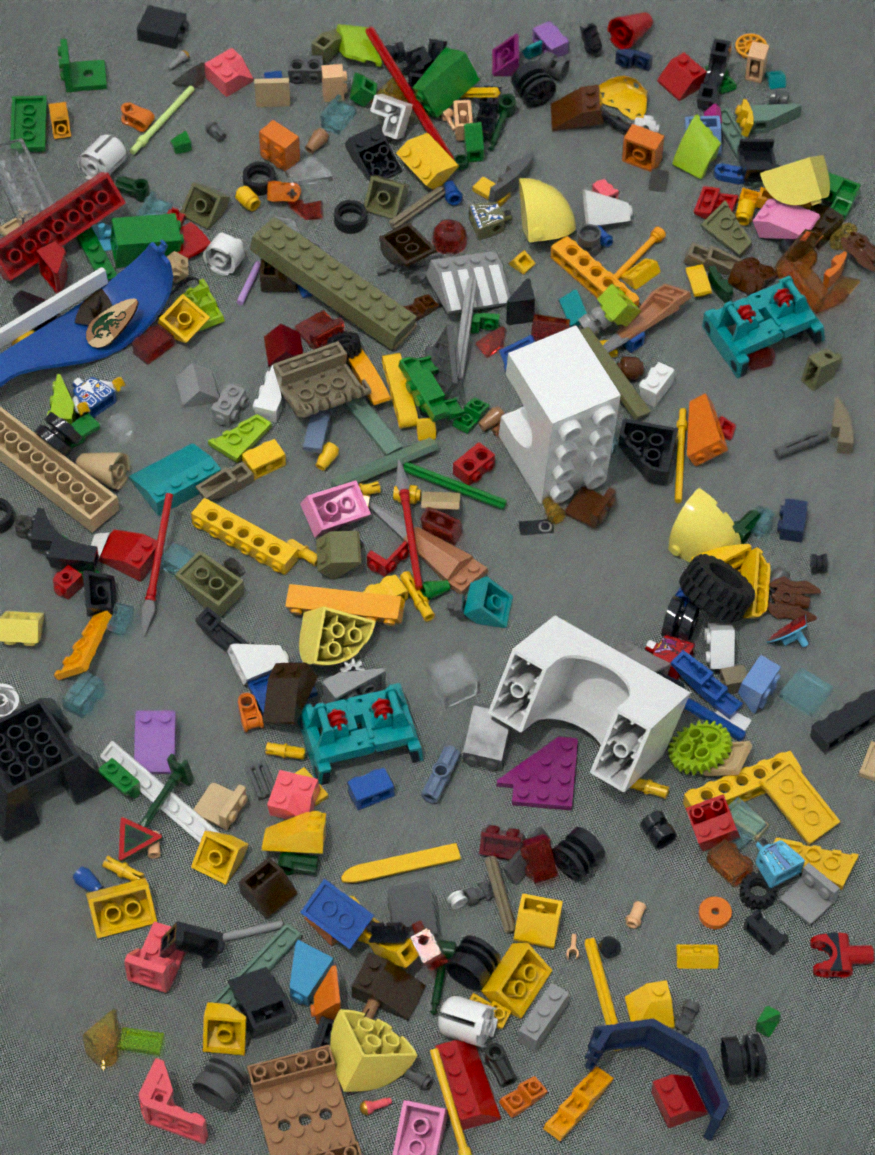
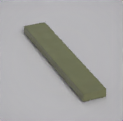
M590 327L579 330L621 395L620 400L632 417L638 420L648 416L651 413L650 409Z

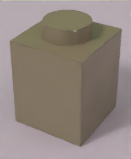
M744 664L722 668L719 680L728 687L727 692L729 694L738 693L741 683L749 671L745 670Z

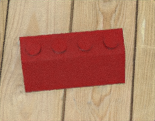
M458 1040L436 1045L435 1048L439 1050L462 1130L501 1120L476 1045Z

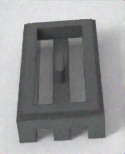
M262 759L259 763L257 761L253 762V765H245L258 800L270 797L274 782L265 760ZM260 768H262L265 773V776L271 788V792L268 791ZM252 770L256 771L265 794H261Z

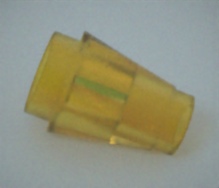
M551 497L545 498L542 504L548 521L553 524L561 523L565 518L564 509L554 502Z

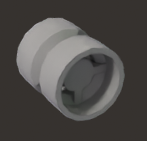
M600 305L592 309L590 315L585 314L578 319L583 328L590 327L595 336L599 334L600 329L604 330L612 325L604 316L605 313Z

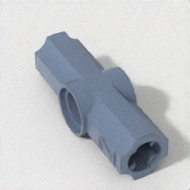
M445 746L437 763L433 765L432 773L421 793V797L426 802L437 803L445 786L448 785L451 773L461 755L456 747Z

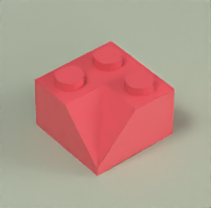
M233 48L204 63L206 79L226 97L254 81L243 58Z
M279 770L267 804L270 815L290 819L305 812L313 811L320 792L318 779Z

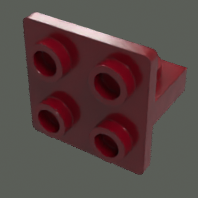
M488 825V827L481 831L479 854L511 859L521 848L524 834L520 833L519 829L508 828L505 831L500 830V826Z

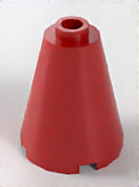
M647 12L613 18L608 23L607 28L608 33L610 32L611 42L618 49L631 48L652 27L653 19Z

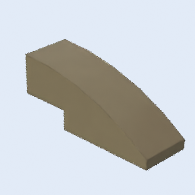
M692 242L686 251L683 263L690 266L703 264L705 271H708L710 266H716L718 273L730 275L734 263L742 259L712 245L708 249Z
M835 397L831 437L838 438L837 453L851 455L854 443L852 422L841 399Z
M242 461L230 470L225 467L195 487L204 498L213 500L235 493L255 481L253 473Z

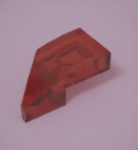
M302 199L288 202L289 208L305 220L323 218V203L321 200L305 204Z
M502 326L475 343L486 358L490 357L499 348H504L503 341L507 331L506 328Z

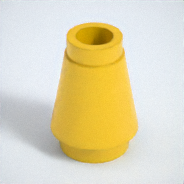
M327 442L323 446V451L319 454L315 466L325 471L339 455V448L335 444Z

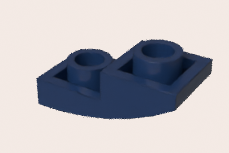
M617 49L615 64L631 69L634 65L649 71L652 67L653 55L637 50Z

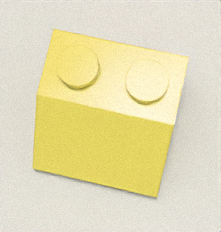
M5 611L0 617V641L6 645H15L16 642H22L26 646H34L35 643L41 640L44 613Z

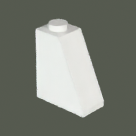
M582 189L586 224L604 225L631 221L630 216L633 215L632 206H629V203Z
M232 644L227 651L243 685H247L252 680L270 674L275 663H289L288 654L285 650H282L281 645Z

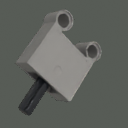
M619 641L617 651L684 688V683L668 676L671 663L634 646L632 643Z

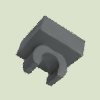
M463 594L455 595V602H448L446 608L450 610V616H457L460 622L468 620V617L464 615L467 600Z

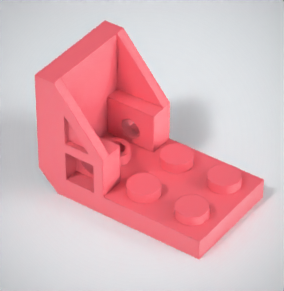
M154 921L142 949L137 948L127 954L124 963L128 981L165 993L170 990L186 952L175 950L168 958L159 957L161 938L171 926Z
M155 1058L138 1094L141 1113L145 1122L205 1144L208 1138L206 1119L198 1113L191 1114L184 1111L181 1107L175 1106L173 1088L164 1061Z

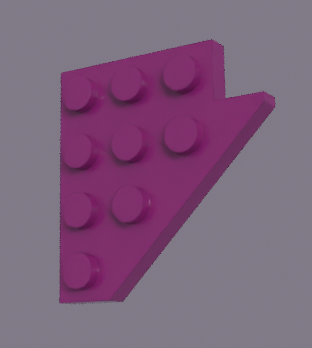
M555 738L497 780V787L513 788V806L572 811L578 738Z

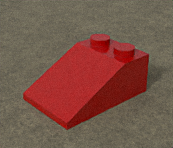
M113 529L106 540L98 561L141 582L153 566L157 540L145 534Z

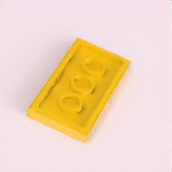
M791 758L758 782L808 846L841 822Z

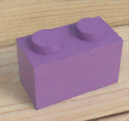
M551 21L533 28L532 41L535 43L542 40L543 53L549 51L556 54L557 58L568 54V39L560 33L558 27L554 26Z

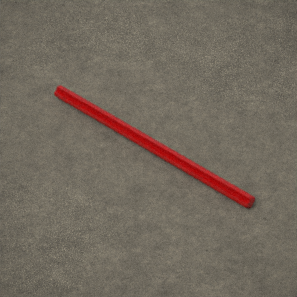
M374 27L366 28L365 32L408 103L413 105L412 109L422 126L454 160L450 150L421 103L416 99L414 92Z

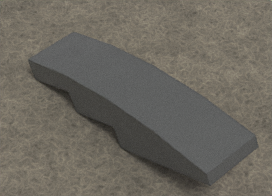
M531 152L507 165L506 172L498 177V183L490 187L488 199L490 202L499 201L519 185V179L525 178L531 170L535 153Z

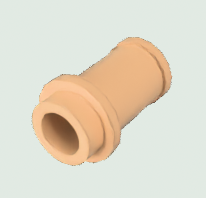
M159 841L148 847V857H160Z
M634 902L630 914L625 918L628 927L636 929L641 925V918L646 910L644 903Z

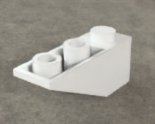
M272 365L270 371L266 372L264 385L260 386L258 399L254 400L253 410H255V415L258 414L268 421L277 423L282 411V397Z

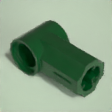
M118 176L115 185L120 192L135 196V199L139 202H145L150 199L149 183L146 179L134 180L124 176Z
M755 509L749 510L738 522L733 521L734 525L732 527L735 533H739L741 544L747 542L751 532L763 521L760 513Z
M280 851L277 865L283 869L286 875H292L294 872L316 875L319 857L302 855L297 852Z

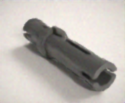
M826 429L813 434H805L804 437L774 448V454L777 459H781L805 448H813L815 444L829 440V435Z

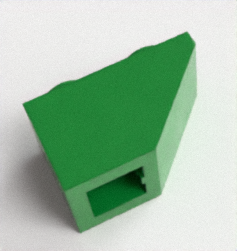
M355 73L350 99L364 107L376 95L377 83L364 75Z
M481 122L464 124L463 148L465 156L469 160L468 163L484 161Z

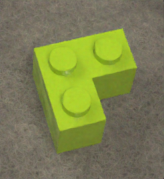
M611 284L597 299L601 303V309L606 313L604 316L610 322L614 321L618 326L621 324L627 327L641 312L632 300L614 284Z

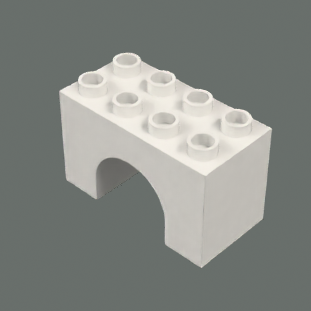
M577 326L508 353L506 376L518 393L524 407L501 416L499 437L540 504L542 505L551 500L555 503H562L569 499L575 490L586 486L588 489H594L602 485L607 479L621 395Z
M553 616L513 648L488 713L521 733L532 723L542 719L563 720L585 729L601 744L590 773L625 792L664 756L691 692L561 618Z

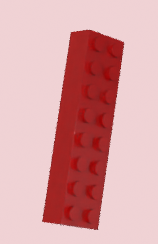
M100 172L1 238L0 274L3 279L11 281L38 263L37 250L54 241L60 247L124 205L126 202L110 175L106 172Z

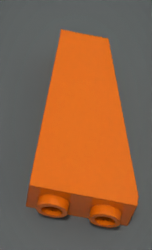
M706 393L689 401L687 456L696 467L728 451L714 404Z

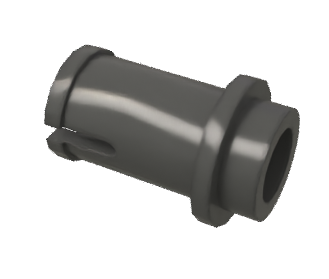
M209 121L206 124V132L213 135L218 142L224 140L221 136L226 138L227 134L217 126L216 122Z
M413 1066L410 1069L408 1068L405 1073V1078L419 1085L421 1090H428L432 1085L433 1079L431 1075H425Z

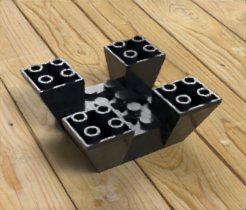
M40 698L0 719V836L4 842L40 824L30 795L60 780L76 805L111 787L109 781L98 772L99 766L93 757L71 743L64 734L71 730L72 726L53 698Z

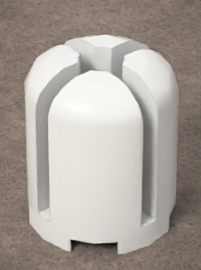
M101 135L78 157V168H82L83 172L87 175L85 178L88 180L100 172H106L111 175L125 161V146L118 138L112 135Z
M451 996L443 1003L440 1011L476 1023L473 1024L449 1016H439V1031L444 1036L485 1048L487 1046L483 1044L489 1036H494L498 1019L494 1018V1010L497 1009L493 1006L459 996Z

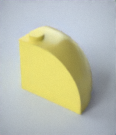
M824 155L808 157L760 173L763 184L770 195L788 205H802L810 202L811 205L822 203L821 199L828 197L830 193L829 174Z
M519 179L522 230L528 242L558 239L576 230L573 211L567 200L556 188L536 179Z
M700 488L692 494L675 520L669 538L668 550L673 555L689 563L691 562V557L719 547L741 544L739 533H735L732 527L734 522L727 512L723 514L716 506L718 502Z
M324 606L304 612L299 638V651L302 661L314 666H329L349 660L359 653V650L368 642L376 621Z
M339 1010L334 1020L330 1048L335 1062V1072L344 1092L369 1091L390 1084L411 1067L417 1057V1053L404 1036L399 1037L391 1030L392 1026L378 1018L374 1021L364 1017L365 1013Z

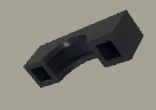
M714 38L704 82L701 83L697 96V108L707 110L713 104H717L732 52L731 41Z

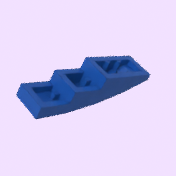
M684 650L671 661V665L681 677L729 720L742 708L743 703L727 692L728 687L713 677L714 672Z

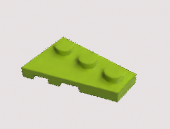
M256 414L239 423L238 427L231 431H224L218 438H211L208 440V445L238 463L242 459V454L251 449L272 428V422Z

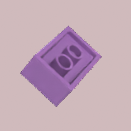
M176 710L136 711L135 760L152 774H171L167 758L171 753L176 754Z

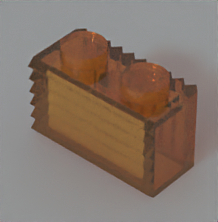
M726 839L718 843L717 846L707 853V863L718 871L733 888L739 885L748 873L751 875L753 871L751 859L748 856H743L739 852L738 847L733 842L729 843Z

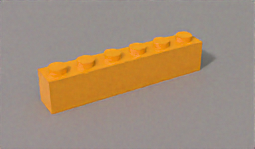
M289 584L285 607L291 611V614L302 615L304 612L324 606L376 622H384L385 625L395 626V623H402L405 601L400 596Z

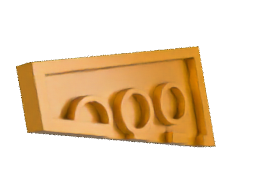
M108 611L93 615L81 633L83 637L73 645V653L70 657L66 656L62 661L64 666L61 671L56 670L53 676L57 680L85 673L89 669V664L96 654V649L102 641V636L108 628L112 617Z

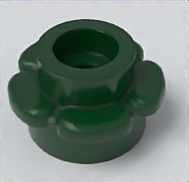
M458 154L454 157L455 162L459 165L457 170H464L469 167L467 156Z

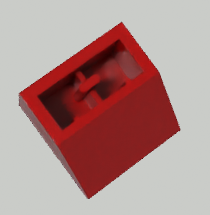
M724 794L686 808L702 852L740 838Z

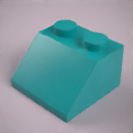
M487 576L471 582L464 615L476 624L506 628L513 595Z

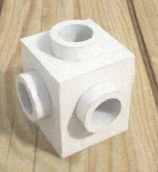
M644 115V118H635V125L645 128V125H648L649 130L659 133L660 125H657L658 121L654 120L653 116Z

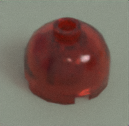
M446 219L439 222L433 230V246L442 254H447V252L457 254L463 251L467 245L465 227L454 219Z

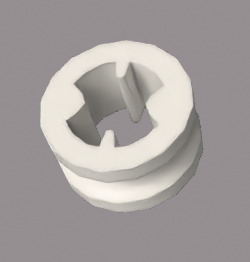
M462 890L455 891L447 898V902L451 904L453 910L460 909L468 901Z

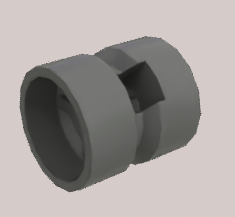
M549 51L543 54L540 61L548 75L551 74L552 77L559 80L564 79L570 66L569 59L561 56L557 58L556 54Z
M586 224L580 227L578 231V246L587 251L591 257H595L600 252L601 230L596 225Z

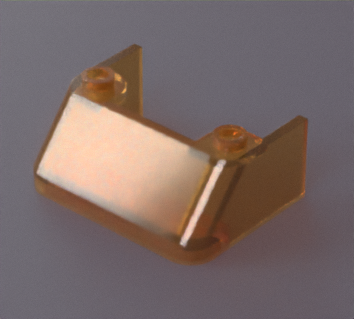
M805 229L775 265V272L780 279L791 276L794 285L806 297L808 305L815 314H818L841 304L861 281L842 275L831 289L828 290L812 270V267L817 262V253L813 248L824 235L821 232Z

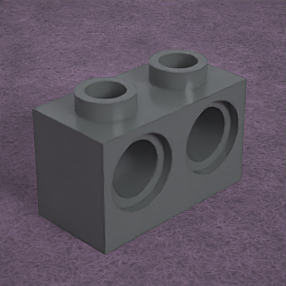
M289 55V82L322 83L321 66H323V56Z

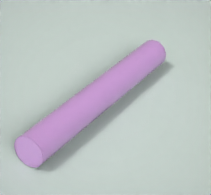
M255 262L237 299V304H244L260 270L261 262Z

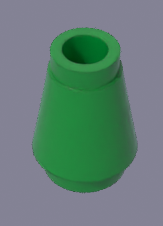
M448 580L425 581L421 589L424 597L431 600L450 591V584Z

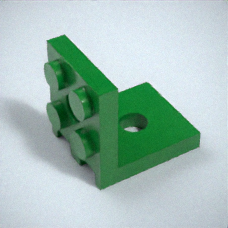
M67 38L60 39L61 46H57L58 56H62V58L58 60L59 69H63V71H60L61 81L65 82L66 93L107 89L104 59L70 62ZM87 74L92 75L91 77H85Z

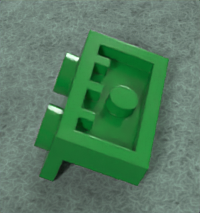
M111 758L98 769V772L124 795H130L134 799L140 795V781L115 759Z

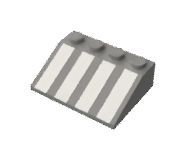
M494 251L431 260L426 277L447 314L462 312L466 282L469 278L477 279L473 310L507 305L510 293L502 264Z

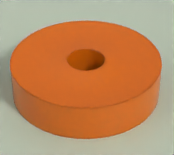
M709 897L700 904L699 920L707 928L721 929L730 922L732 909L725 899Z

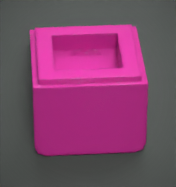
M713 104L704 112V116H720V123L722 124L721 108L717 104Z

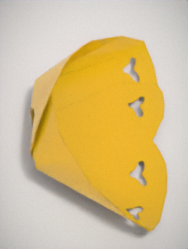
M617 76L599 85L600 92L604 93V98L602 97L603 104L618 108L621 113L632 120H635L636 117H644L648 92L637 79L628 76ZM634 83L638 84L639 88H636Z

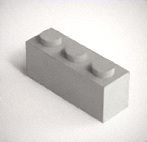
M551 983L518 1030V1042L536 1052L568 1006L569 992Z

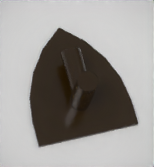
M103 289L92 293L85 299L78 310L75 324L89 326L93 319L112 307L109 297Z

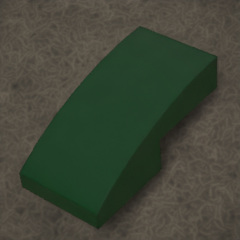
M710 266L708 270L709 283L715 294L724 303L730 301V296H733L732 285L728 284L727 278L722 279L721 273H718L716 266Z

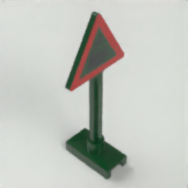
M171 753L167 762L171 774L168 777V781L139 824L121 817L120 862L163 839L162 835L147 828L179 782L189 787L193 783L194 779L187 760L184 759L182 764L176 761L174 754Z

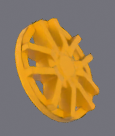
M744 34L736 40V52L742 58H747L752 42L759 43L761 41L762 44H767V42L757 34Z

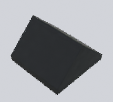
M529 278L507 300L506 324L508 325L534 322L535 296Z
M83 571L87 616H93L104 611L116 614L115 576Z

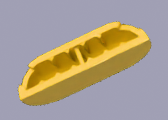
M758 547L750 551L741 567V575L746 577L755 590V600L743 615L744 618L748 619L760 617L768 608L770 563L766 562L762 555L763 551Z

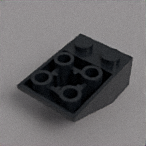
M379 125L351 136L344 145L350 157L369 182L371 176L374 175L389 178L402 172Z
M267 967L228 980L239 1010L246 1017V1026L251 1037L291 1022L293 1014L287 1000Z

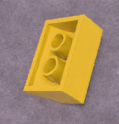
M429 133L407 140L396 153L419 179L432 190L438 186L441 187L459 167Z
M146 878L86 893L97 938L151 925L154 921L157 922Z
M512 943L481 992L491 1003L495 1001L511 1011L510 1014L517 1018H522L549 977L552 969L529 943Z

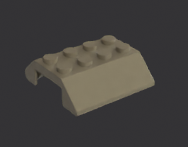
M339 341L273 364L280 391L297 417L305 418L319 413V410L325 411L345 402H350L352 398L358 399L361 396L371 394V388L366 380L363 379L361 385L347 366V353Z

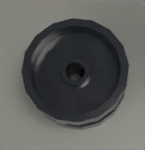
M50 412L45 421L52 429L50 430L45 425H39L34 432L67 457L72 449L65 440H68L73 445H77L83 437L67 421Z
M673 596L665 615L661 636L674 637L677 633L678 639L690 642L700 612L697 605L690 601L684 609V599Z

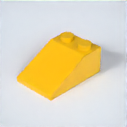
M319 811L305 812L267 827L263 838L262 851L323 854L326 837V813Z

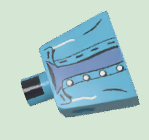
M762 838L757 842L756 847L760 851L755 862L770 888L801 873L805 860L784 841L779 840L770 844L765 838Z

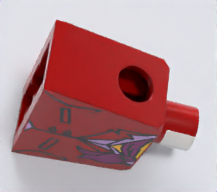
M666 635L659 644L649 640L645 650L671 663L682 650L693 657L695 644ZM671 665L668 676L678 680L681 675Z

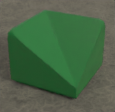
M187 130L170 140L175 155L192 151Z
M767 1005L757 1020L756 1031L766 1037H770L780 1021L781 1013Z

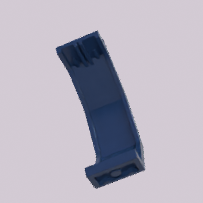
M654 1018L594 1028L587 1046L589 1050L585 1055V1058L588 1059L585 1068L593 1071L603 1053L609 1050L633 1047L649 1049L687 1071L692 1076L711 1118L703 1137L710 1141L712 1140L728 1110L729 1102L706 1048Z

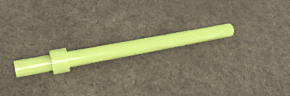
M190 85L144 135H140L136 143L129 150L131 154L135 155L141 147L146 146L152 135L194 92L193 86Z

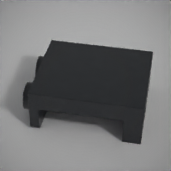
M740 139L737 153L743 182H763L760 173L780 167V164H776L773 152L774 139Z
M177 921L161 938L159 957L168 958L175 950L202 956V967L206 968L224 950L223 933Z

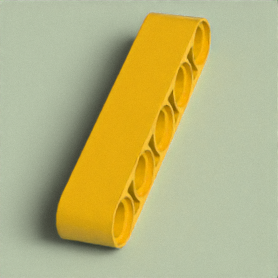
M401 354L383 355L382 365L399 428L416 426L418 415L412 394L407 391L405 386L407 380L398 367L399 361L402 359Z

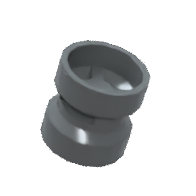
M772 89L769 105L787 104L789 92L784 91L781 93L778 90Z

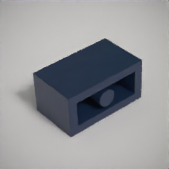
M785 499V505L780 506L779 516L783 518L782 521L778 520L777 531L780 532V540L802 543L808 501Z

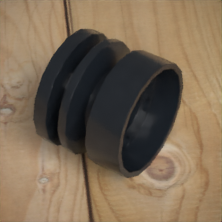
M537 61L524 63L518 67L511 77L512 86L526 106L530 108L544 105L556 92L554 81L541 63Z
M577 826L565 837V840L560 841L551 850V857L563 874L574 881H581L591 871V868L596 867L605 858V851L592 833L583 827Z
M466 935L461 940V944L457 946L456 952L451 955L445 964V969L452 979L460 985L471 990H481L489 979V974L499 964L500 956L495 948L485 940L473 935Z
M758 1033L751 1035V1041L747 1034L743 1035L742 1045H740L737 1036L721 1037L722 1066L728 1082L742 1080L743 1070H746L749 1079H754V1073L757 1078L764 1077L766 1057L764 1046Z

